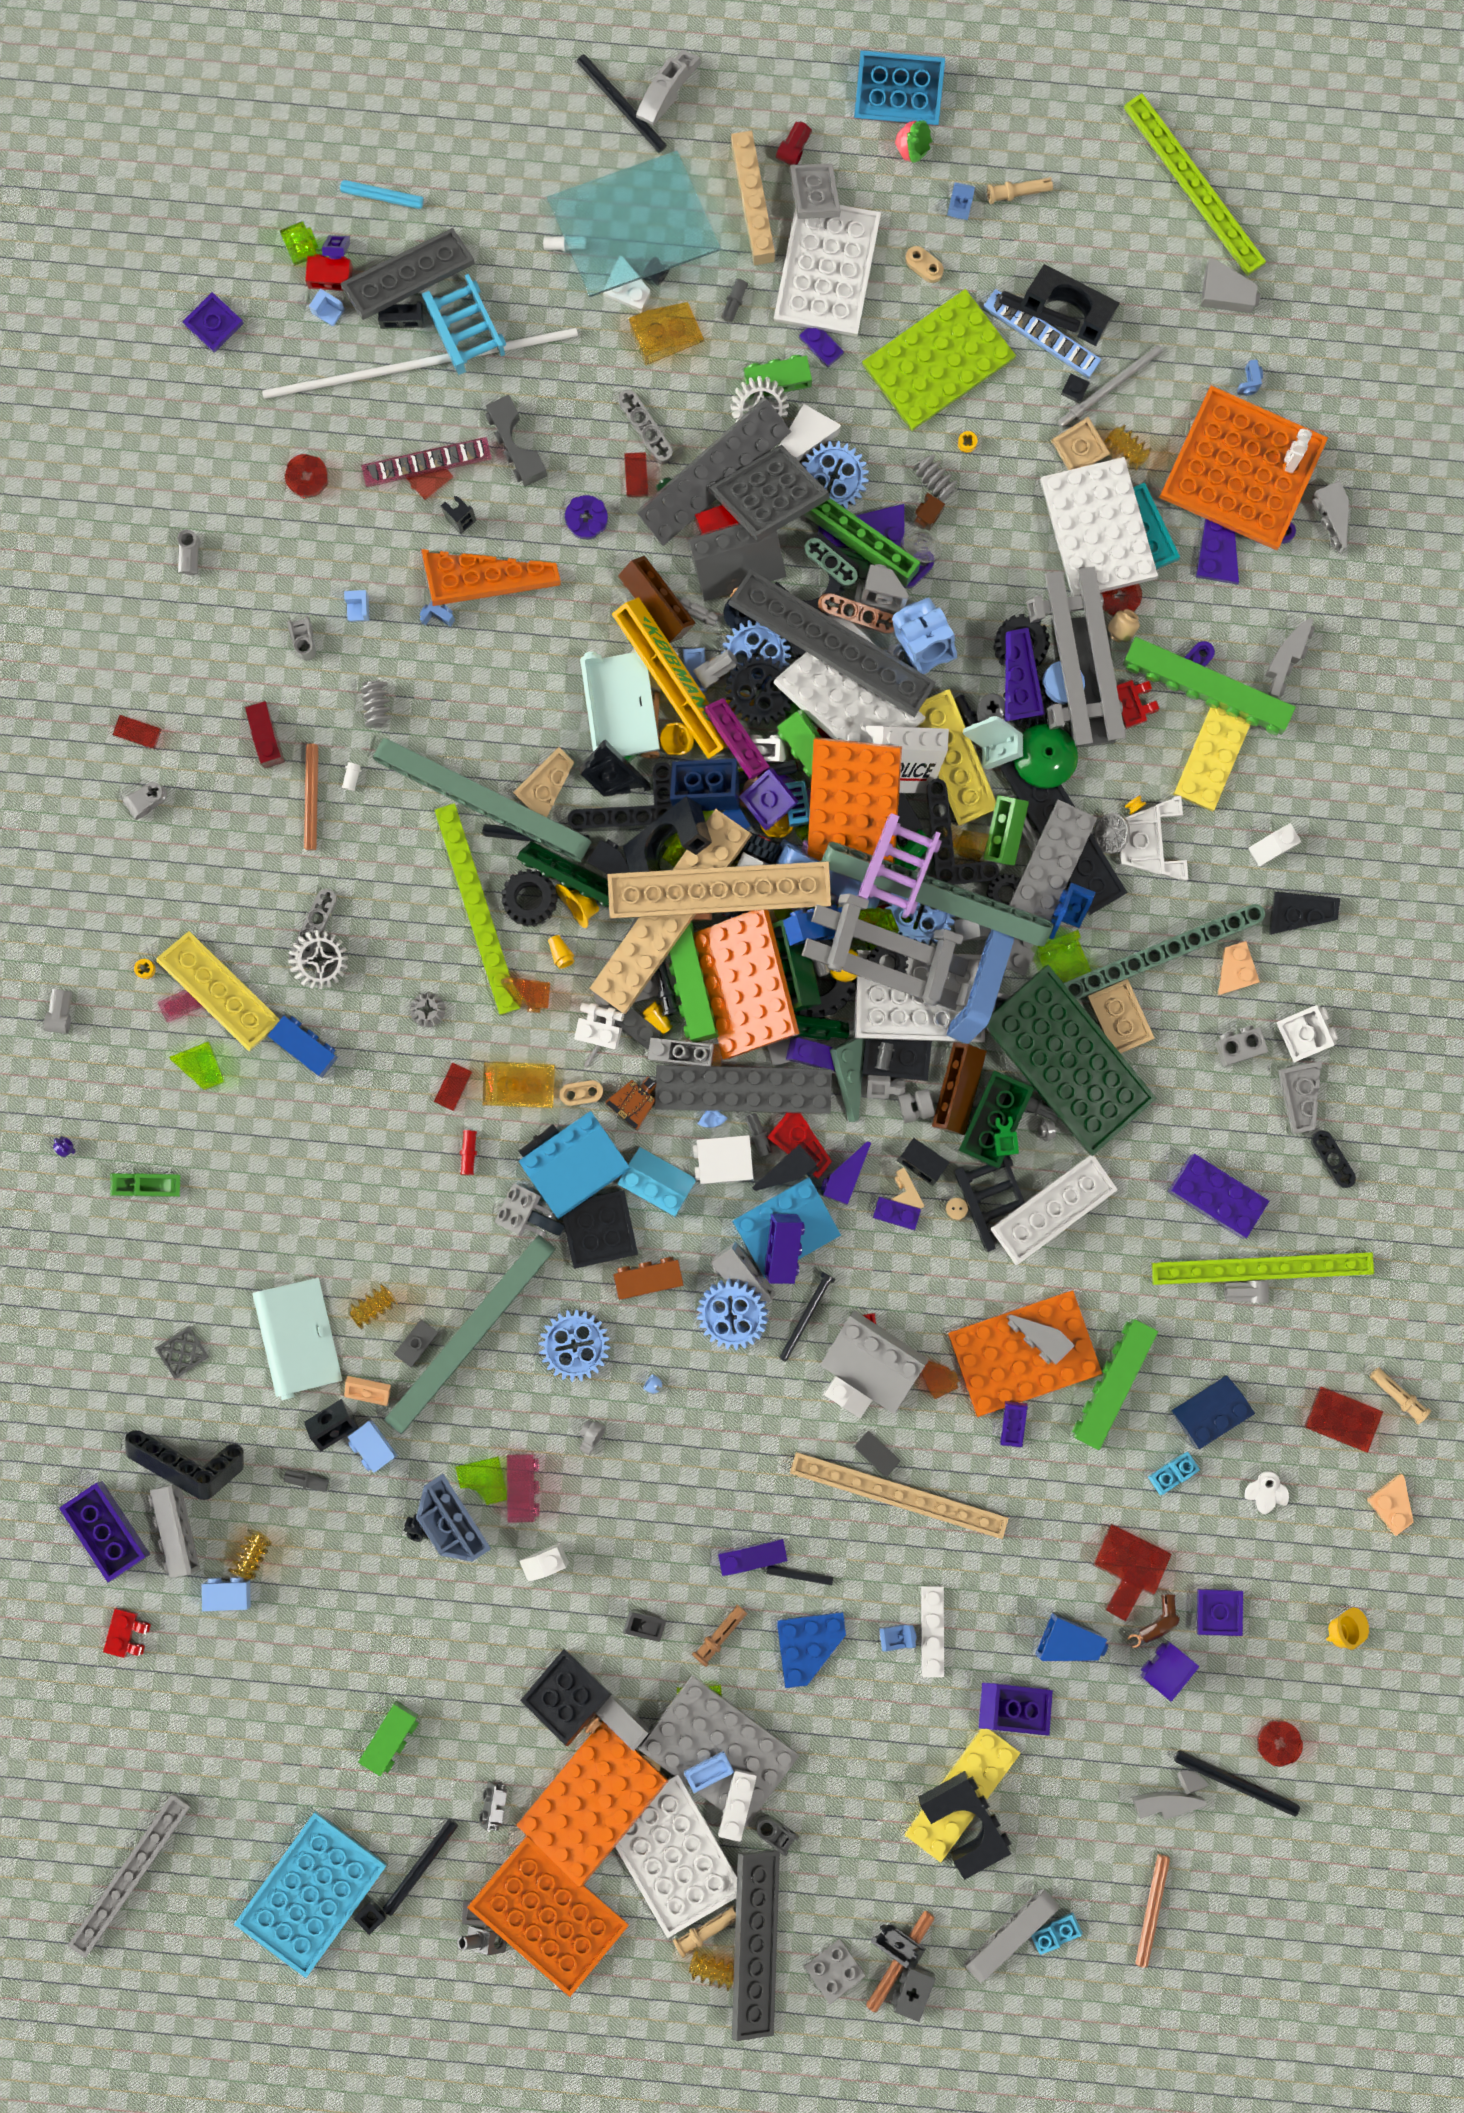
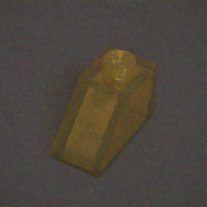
M962 830L961 835L956 834L953 847L956 848L954 854L979 862L989 834Z

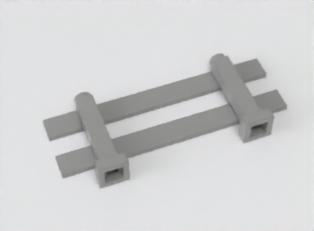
M1095 566L1077 569L1082 595L1067 597L1063 571L1045 574L1049 600L1043 601L1042 596H1037L1027 601L1030 623L1039 622L1047 615H1052L1068 707L1062 708L1061 703L1054 704L1046 708L1050 730L1064 726L1065 722L1072 723L1075 746L1093 743L1089 721L1091 718L1104 717L1108 741L1126 738L1121 714L1123 706L1118 697L1102 608L1104 601L1099 591ZM1085 610L1101 699L1100 703L1087 705L1070 612Z
M853 894L840 895L838 904L843 905L841 913L818 904L816 905L811 922L835 930V937L832 947L809 938L806 939L802 956L829 965L828 969L841 972L843 970L924 1000V1004L930 1006L940 1005L956 1010L958 993L944 988L948 972L961 977L966 975L970 960L953 954L955 945L962 944L963 935L947 929L935 930L933 939L938 940L935 948L859 920L860 910L867 909L869 900ZM855 937L931 965L927 981L850 954L849 949L852 938Z

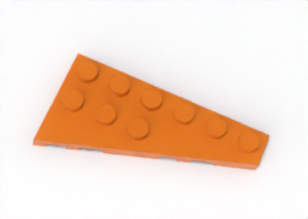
M421 549L433 606L561 585L556 563L532 560L528 563L517 562L513 558H508V561L497 560L493 556L464 553L460 556L449 555V552L440 551V554L429 553V550Z

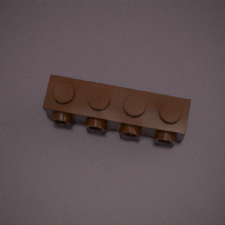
M645 555L631 560L618 575L623 585L630 591L633 597L640 598L669 643L683 638L696 624Z
M953 1043L932 1127L948 1133L965 1135L986 1050L970 1044Z

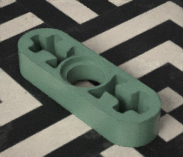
M811 538L806 542L805 552L811 560L845 587L855 585L858 575L854 567L820 539ZM811 544L813 546L819 544V551L824 554L821 561L818 560L820 555L817 552L810 553ZM828 557H835L838 561L837 566L834 568L826 567V559ZM841 564L845 565L842 567L843 571L846 573L852 572L853 580L847 579L844 581V575L840 571L838 575L835 574L840 569Z

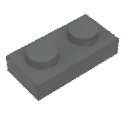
M631 1007L624 1014L623 1021L615 1020L617 1026L621 1027L623 1031L646 1050L649 1049L650 1038H658L661 1034L659 1030Z

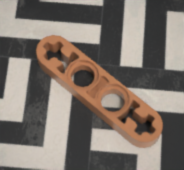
M830 593L823 594L818 600L819 609L826 614L881 633L890 634L894 632L892 614ZM831 598L830 602L834 604H839L838 608L828 607L827 609V604H825V600H829ZM846 604H850L853 607V613L849 617L843 611ZM866 611L872 613L873 618L870 623H866L863 620V614ZM878 619L888 620L891 626L886 627V625L877 623Z

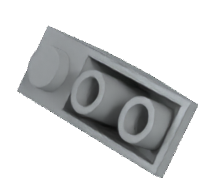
M1339 480L1317 490L1312 496V505L1316 511H1319L1322 517L1321 523L1331 536L1330 542L1332 547L1341 554L1347 548L1349 498Z
M650 1038L648 1060L655 1063L711 1067L714 1045Z
M1014 1315L1007 1316L1010 1320L1007 1324L1016 1333L1020 1330L1026 1336L1023 1340L1031 1348L1036 1346L1041 1351L1039 1356L1047 1364L1050 1362L1057 1364L1075 1346L1058 1329Z

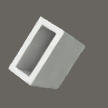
M749 1135L697 1140V1145H693L694 1158L699 1160V1167H695L696 1180H700L701 1185L753 1180Z

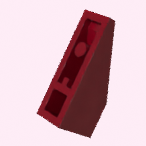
M263 701L245 707L260 764L266 769L285 763L267 702Z

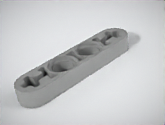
M632 390L622 391L619 395L620 408L653 458L660 464L668 463L673 455L670 444L637 394ZM625 397H628L629 399H630V398H633V399H632V405L634 406V409H633V410H631V406L629 405V403H624V402H625V400H624ZM637 413H643L646 419L642 423H637L634 421V416ZM650 430L655 431L658 435L653 441L647 440L645 434ZM659 442L663 451L668 450L666 457L663 455L658 456L659 449L656 445Z
M331 889L319 891L295 943L301 944L298 937H303L306 932L314 933V930H318L321 937L338 901L337 895ZM330 894L332 902L326 903L324 907L328 910L326 913L322 909L317 908V906L320 905L322 907L324 904L323 895L327 896ZM315 913L323 914L324 920L321 924L316 925L312 922V916ZM314 942L306 947L310 949L309 952H307L306 950L303 951V957L311 955L313 950L312 947H314ZM292 947L291 951L296 952L297 949ZM289 954V960L295 959L294 955Z

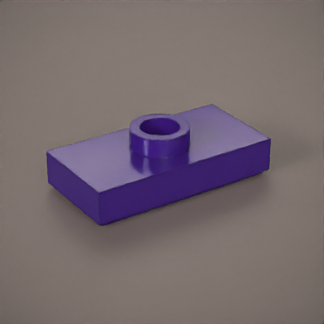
M1005 1401L1000 1445L1023 1447L1028 1409L1027 1403Z

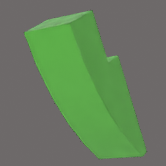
M110 1174V1196L180 1197V1175Z

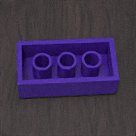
M1196 1154L1189 1156L1167 1191L1241 1239H1246L1270 1202Z
M103 1481L96 1482L59 1507L107 1583L115 1580L151 1555Z

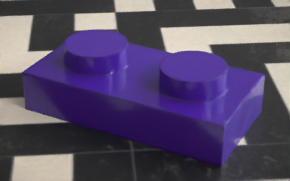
M328 235L322 246V256H328L330 259H340L341 256L345 255L350 246V236Z
M807 328L799 335V338L828 368L844 354V351L824 330Z
M878 1197L873 1218L915 1231L921 1209Z

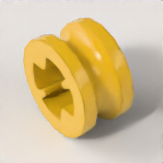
M965 431L960 434L958 448L962 452L970 453L975 450L978 441L975 433ZM964 438L966 440L968 438L972 439L971 446L969 444L967 446L963 445Z
M1141 795L1124 806L1130 810V815L1147 804L1141 801Z
M140 959L135 963L134 972L142 979H150L154 976L156 967L150 960ZM148 963L150 971L148 973L144 972L142 975L140 973L142 972L140 966H146Z

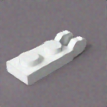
M1299 430L1297 434L1298 441H1293L1290 450L1288 449L1285 455L1284 462L1287 464L1284 471L1293 473L1307 451V444L1312 436L1310 430Z

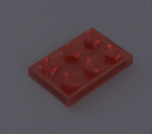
M1319 1386L1304 1428L1368 1453L1384 1411Z
M1111 1524L1093 1566L1151 1595H1155L1172 1554Z

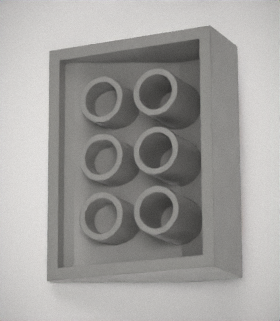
M854 1311L838 1334L820 1366L895 1414L930 1359Z

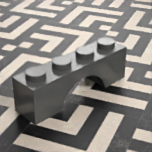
M508 394L487 404L488 413L485 414L490 426L494 424L497 430L494 432V435L499 445L503 443L506 448L503 453L507 462H512L515 467L512 471L517 482L522 481L524 487L547 477L546 468L538 452L523 450L512 440L513 429L520 421V418L510 395Z

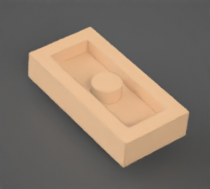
M347 1376L344 1397L388 1406L391 1385Z

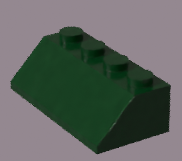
M783 920L773 923L772 927L794 1012L820 1005L821 1000L812 960L802 956L805 943L790 946Z
M994 1070L957 1153L999 1169L1005 1156H996L994 1134L1000 1133L995 1124L996 1118H1000L1002 1126H1007L1008 1117H1012L1013 1125L1010 1128V1132H1016L1034 1087Z

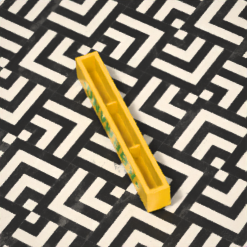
M635 598L623 604L612 613L613 617L686 727L691 731L692 736L706 757L710 759L720 754L728 746L704 711L705 707L710 703L640 598Z

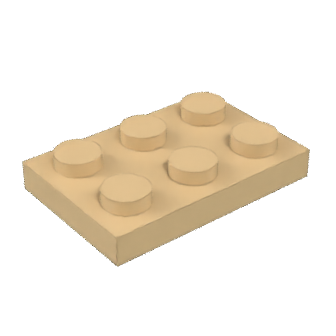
M1128 979L1087 996L1101 1030L1120 1054L1155 1039Z

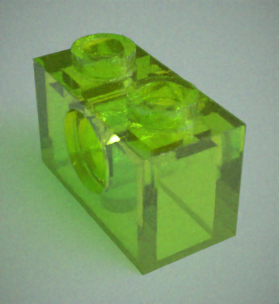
M304 221L279 230L294 266L307 261V256L317 254L315 249L319 248L311 227L306 228Z

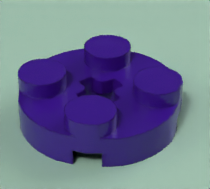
M583 495L571 500L565 511V522L574 536L589 540L595 538L596 535H599L606 529L608 513L601 500L594 496ZM586 512L593 516L592 519H588V522H584L583 518H580Z

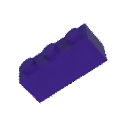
M771 1214L764 1276L769 1284H795L796 1276L799 1275L798 1256L802 1254L800 1240L801 1235H804L805 1225L797 1214Z

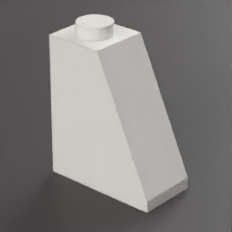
M803 404L789 428L791 433L781 441L780 445H783L800 462L806 458L807 454L813 453V448L818 450L821 443L825 445L838 436L841 425Z
M558 1543L520 1560V1564L527 1580L532 1581L565 1569L569 1561L561 1543Z

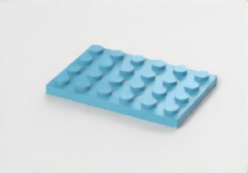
M315 1811L234 1925L303 1977L307 1978L387 1864Z

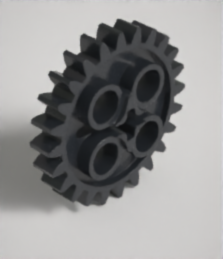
M761 655L759 661H756V658L752 656L750 663L744 659L743 666L737 663L735 667L737 671H730L731 677L727 678L726 681L729 685L725 687V691L729 693L726 695V700H732L729 703V707H736L734 714L741 713V721L747 717L749 718L750 725L753 720H757V725L760 726L761 721L764 720L768 726L770 719L777 723L778 715L784 718L785 711H790L791 706L789 704L794 702L781 690L773 691L770 688L774 684V680L787 669L786 666L781 669L779 668L780 661L772 664V657L766 662L763 655ZM759 673L762 679L756 680L752 677V674ZM770 675L772 678L765 685L764 691L759 694L754 705L750 706L749 704L755 698L757 690L761 689L765 679ZM743 690L749 691L751 696L744 697L740 692ZM766 702L769 708L763 709L759 706V703Z

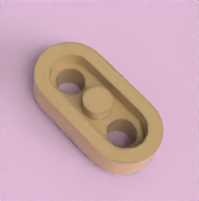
M913 246L907 251L905 257L907 266L925 281L936 283L942 278L944 271L942 263L925 249ZM918 254L920 255V258L915 259L913 255ZM935 267L937 271L931 272L929 268Z
M594 1080L571 1083L561 1088L559 1096L561 1101L567 1106L595 1103L602 1098L603 1087ZM595 1088L597 1090L596 1095L590 1096L588 1093L589 1089ZM568 1092H574L575 1097L573 1099H568Z

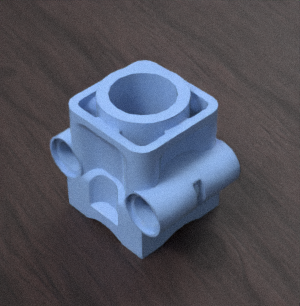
M930 598L908 604L893 615L892 621L895 636L905 651V657L909 665L915 670L926 674L933 667L958 658L954 644L955 635L949 627L941 608H936Z

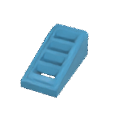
M805 780L785 783L788 789L801 787V792H794L792 794L795 797H803V800H798L799 802L796 805L804 804V808L791 809L787 813L789 827L809 824L810 809ZM805 812V816L793 818V814Z

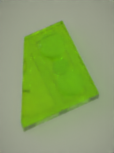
M209 1041L169 1057L173 1063L203 1090L226 1083Z

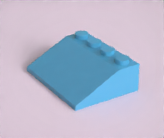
M861 49L854 118L907 123L924 120L927 124L939 125L945 56Z
M591 1111L518 1161L558 1219L631 1169Z
M809 1177L732 1221L764 1278H766L764 1270L771 1214H797L801 1221L804 1222L805 1232L804 1235H801L800 1240L802 1254L798 1256V1260L841 1236Z

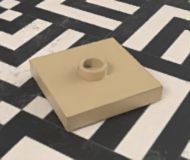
M1089 417L1051 440L1068 470L1093 465L1110 454Z

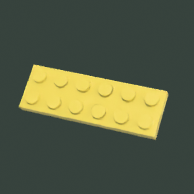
M948 689L926 699L919 710L926 718L918 727L949 729L948 751L938 777L946 783L948 801L958 825L962 826L994 812L996 799L972 740L963 735V729L966 726L951 690Z
M1219 707L1217 709L1209 708L1173 793L1174 796H1181V799L1212 812L1215 810L1250 727L1246 719L1239 716L1237 718L1226 714V710Z
M190 931L157 957L156 961L248 1051H251L266 1038L280 1021Z
M980 1729L942 1783L966 1771L969 1778L973 1776L979 1786V1789H977L979 1795H984L988 1799L1021 1753L992 1730ZM921 1810L904 1834L941 1863L973 1820L975 1814L969 1811H956L931 1824L924 1811Z

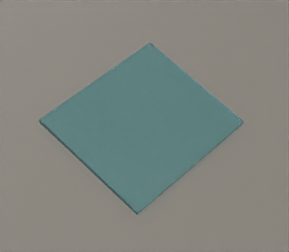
M678 151L547 196V201L554 213L589 297L721 251V246L712 230Z

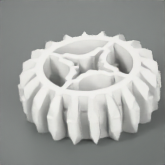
M758 376L757 382L749 378L750 384L746 385L745 382H742L743 389H735L739 396H732V401L735 403L730 405L731 410H734L732 413L733 418H737L735 422L744 416L743 411H749L760 399L764 398L763 391L769 392L776 397V401L768 400L780 417L787 416L788 414L787 410H785V408L789 407L788 402L785 401L788 398L787 394L783 393V387L778 386L776 380L770 383V378L766 377L764 382H762L761 376ZM755 393L752 399L746 400L751 394Z
M314 930V937H312L310 932H306L307 940L299 936L298 940L301 945L293 943L292 946L297 951H289V954L294 955L295 959L288 960V963H295L296 965L290 971L299 972L294 977L296 980L304 977L301 981L302 985H306L310 981L309 988L313 989L316 982L318 989H323V982L327 987H331L330 979L338 983L339 980L335 975L344 976V973L340 971V967L347 968L346 964H341L342 960H348V956H341V953L345 952L346 948H338L342 941L337 940L333 942L335 939L334 934H331L327 939V931H323L321 937L318 930ZM314 942L311 955L302 957L304 949ZM321 942L329 945L334 955L324 954ZM316 954L319 957L328 958V960L320 962L321 965L319 966L314 961H308L317 957ZM335 962L331 972L323 977L325 965ZM302 964H311L316 973V978L308 975L303 969Z

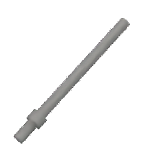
M1159 345L1155 346L1081 404H1076L1070 408L1069 413L1057 421L1058 425L1063 428L1072 420H1077L1083 416L1084 411L1162 353L1161 347Z

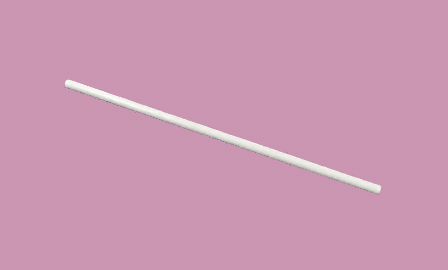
M577 328L507 341L504 351L577 337ZM496 347L478 356L497 353L499 351ZM447 353L262 390L264 399L452 361Z

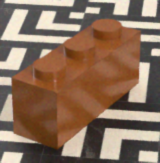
M672 1256L660 1259L661 1263L652 1265V1261L640 1263L638 1269L631 1270L630 1266L618 1268V1273L613 1274L618 1299L622 1300L684 1286L679 1260H674Z

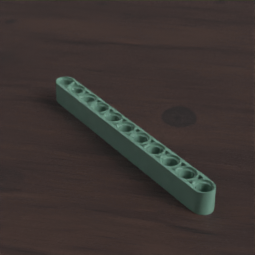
M382 739L372 757L381 765L573 860L581 862L591 844V841L585 836L389 739Z
M829 842L821 862L829 861V870L863 882L872 855L840 843ZM882 860L881 863L885 865V868L916 880L919 873L886 860ZM927 875L924 876L915 899L916 902L1037 946H1045L1054 926L1052 922L1045 918ZM876 876L874 885L877 888L905 898H909L912 888L883 876Z
M1251 904L1065 982L1064 985L1067 988L1070 985L1076 986L1079 993L1074 997L1079 1000L1253 927L1264 919L1265 911L1259 904ZM1249 910L1257 912V920L1250 919L1248 915ZM1230 918L1237 920L1238 927L1236 929L1229 926L1228 921ZM1212 926L1218 930L1217 937H1212L1209 934V927ZM1189 935H1195L1198 938L1197 945L1189 943ZM1170 943L1177 945V954L1169 951L1168 945ZM1149 952L1157 953V962L1149 960ZM1129 960H1135L1138 963V970L1133 971L1128 967ZM1113 968L1118 971L1117 979L1109 977V969ZM1088 978H1097L1099 982L1098 987H1091L1088 984Z
M540 1235L532 1241L384 1420L400 1434L410 1426L554 1253L556 1248Z

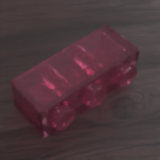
M535 1453L507 1455L508 1523L535 1522L536 1517H540V1503H536V1494H539L540 1486L539 1481H535V1472H539V1458H535Z

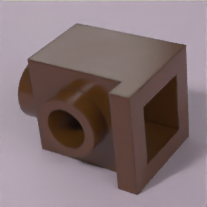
M927 492L924 503L921 502L915 511L917 516L914 524L920 529L924 530L926 528L930 531L944 511L945 503Z

